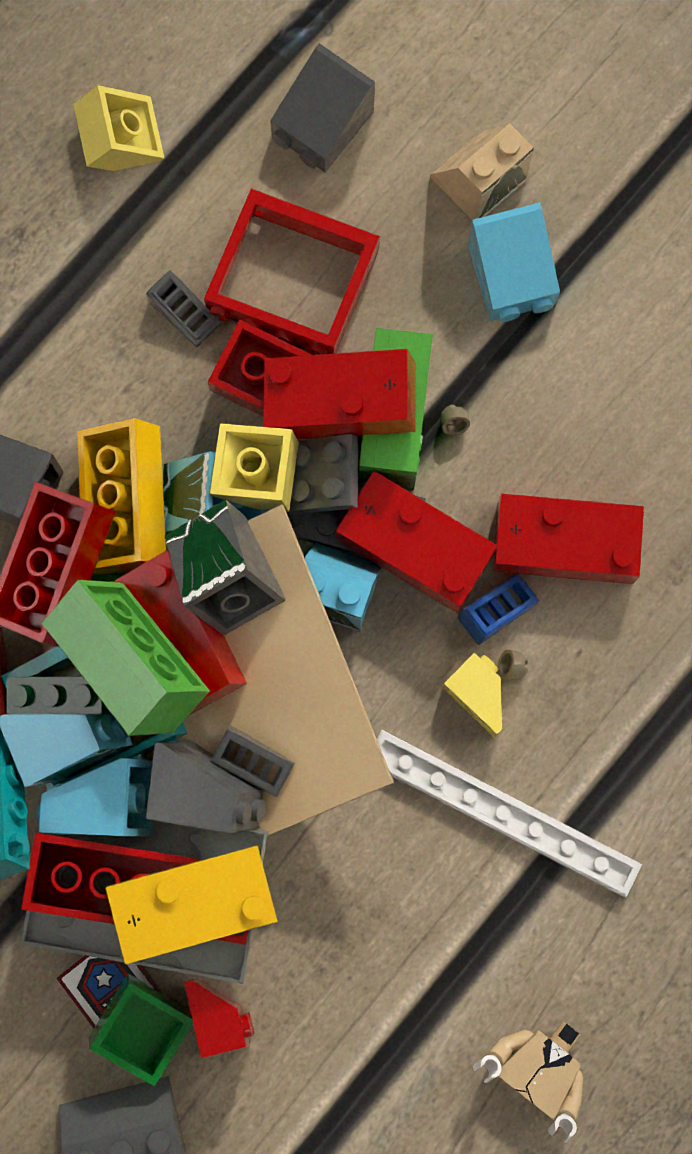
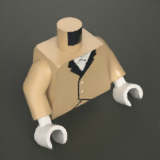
M564 1021L550 1039L537 1029L533 1032L524 1029L502 1037L484 1058L473 1065L474 1071L482 1066L488 1069L489 1076L484 1080L485 1083L499 1076L551 1119H554L557 1115V1119L548 1130L551 1136L558 1127H561L566 1132L564 1143H567L576 1133L575 1120L582 1103L584 1076L579 1070L581 1063L569 1055L568 1052L581 1035Z

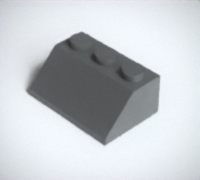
M169 1076L160 1078L155 1087L144 1082L59 1105L63 1154H184L186 1152Z

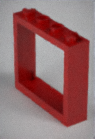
M251 188L204 297L205 306L210 310L209 313L218 316L220 321L227 322L231 319L239 322V320H242L291 345L294 343L305 347L306 351L311 355L336 354L379 251L380 236ZM254 216L360 255L328 335L221 295Z

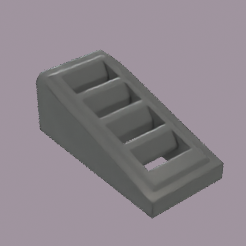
M171 270L146 293L148 302L196 348L221 325L216 316L209 313L210 310ZM174 289V291L163 301L162 298L170 290ZM183 297L185 301L173 312L170 308ZM193 307L196 311L183 322L180 318ZM203 316L206 321L193 333L190 328Z
M233 726L226 730L210 761L275 797L278 796L295 764ZM234 742L241 746L233 760L228 757V754ZM247 749H249L254 754L247 767H244L240 763ZM262 756L267 761L260 774L257 775L253 770ZM276 763L281 767L273 782L270 783L265 779L273 764Z

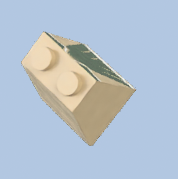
M510 123L480 131L430 174V178L471 220L486 217L526 182L534 147Z

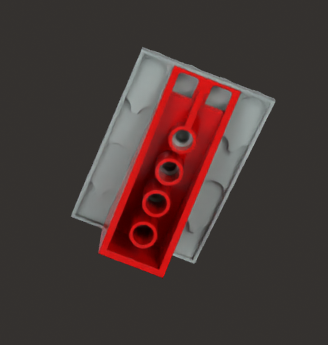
M154 820L153 837L35 833L29 863L30 869H28L21 910H27L21 944L124 962L106 891L107 886L258 845L263 864L268 831L248 829L226 833ZM252 929L130 964L243 984Z

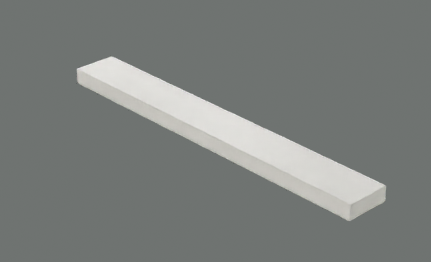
M381 730L377 741L393 778L624 898L627 897L642 864Z

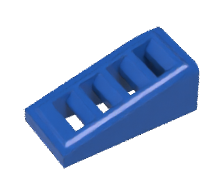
M517 573L464 608L458 619L473 640L480 645L535 606L539 599L519 573ZM510 588L514 590L523 602L521 605H518L508 592ZM499 596L502 598V600L505 602V604H506V605L508 606V608L511 610L509 613L504 609V607H503V606L501 605V603L498 601L497 598H498ZM487 605H489V607L498 617L497 621L494 620V618L485 608Z

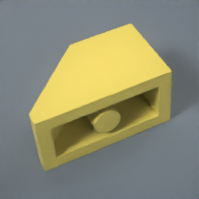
M473 653L444 683L443 689L495 738L502 730L501 678L496 674L499 669L487 656L483 655L479 658Z

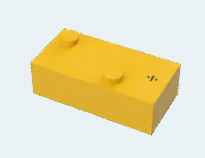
M136 418L77 431L80 498L116 511L93 573H127L166 551L160 426Z
M258 845L106 887L125 965L278 922Z

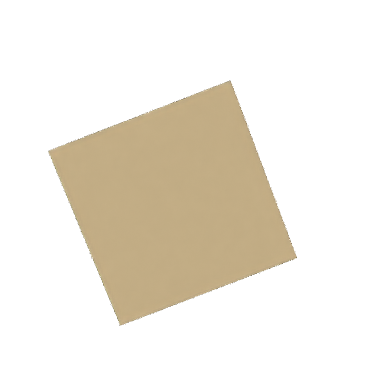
M280 505L250 519L248 523L284 594L285 601L224 635L247 684L188 716L183 721L188 734L177 739V741H193L214 755L226 730L233 726L295 763L277 797L263 790L262 800L265 801V814L262 821L259 822V827L252 829L268 831V836L394 783L284 505ZM42 643L45 653L58 647ZM73 663L53 673V676H82ZM156 734L132 735L130 739L134 746ZM234 742L228 757L234 760L241 745ZM247 749L240 764L247 767L254 752ZM154 751L146 754L147 761H153ZM261 756L253 772L259 775L267 759ZM274 763L265 780L272 783L281 766Z

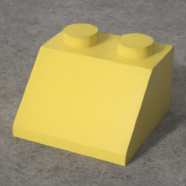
M97 85L73 104L87 167L117 171L159 162L164 159L150 96Z
M220 424L210 495L253 509L271 510L284 505L286 512H289L299 445L292 429Z

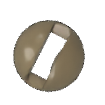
M449 405L441 413L442 429L448 435L462 434L470 427L468 414L461 406Z
M505 650L498 661L500 677L511 680L521 679L528 672V669L525 667L528 664V660L517 651Z

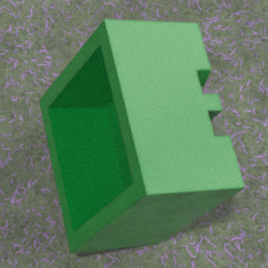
M128 973L90 1034L89 1049L155 1087L193 1024L191 1011L188 1007L164 996L162 992L152 989L145 982Z

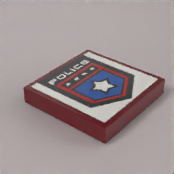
M86 955L56 978L93 1029L128 973L145 982L152 989L161 991L141 965L130 963L125 965L124 962Z

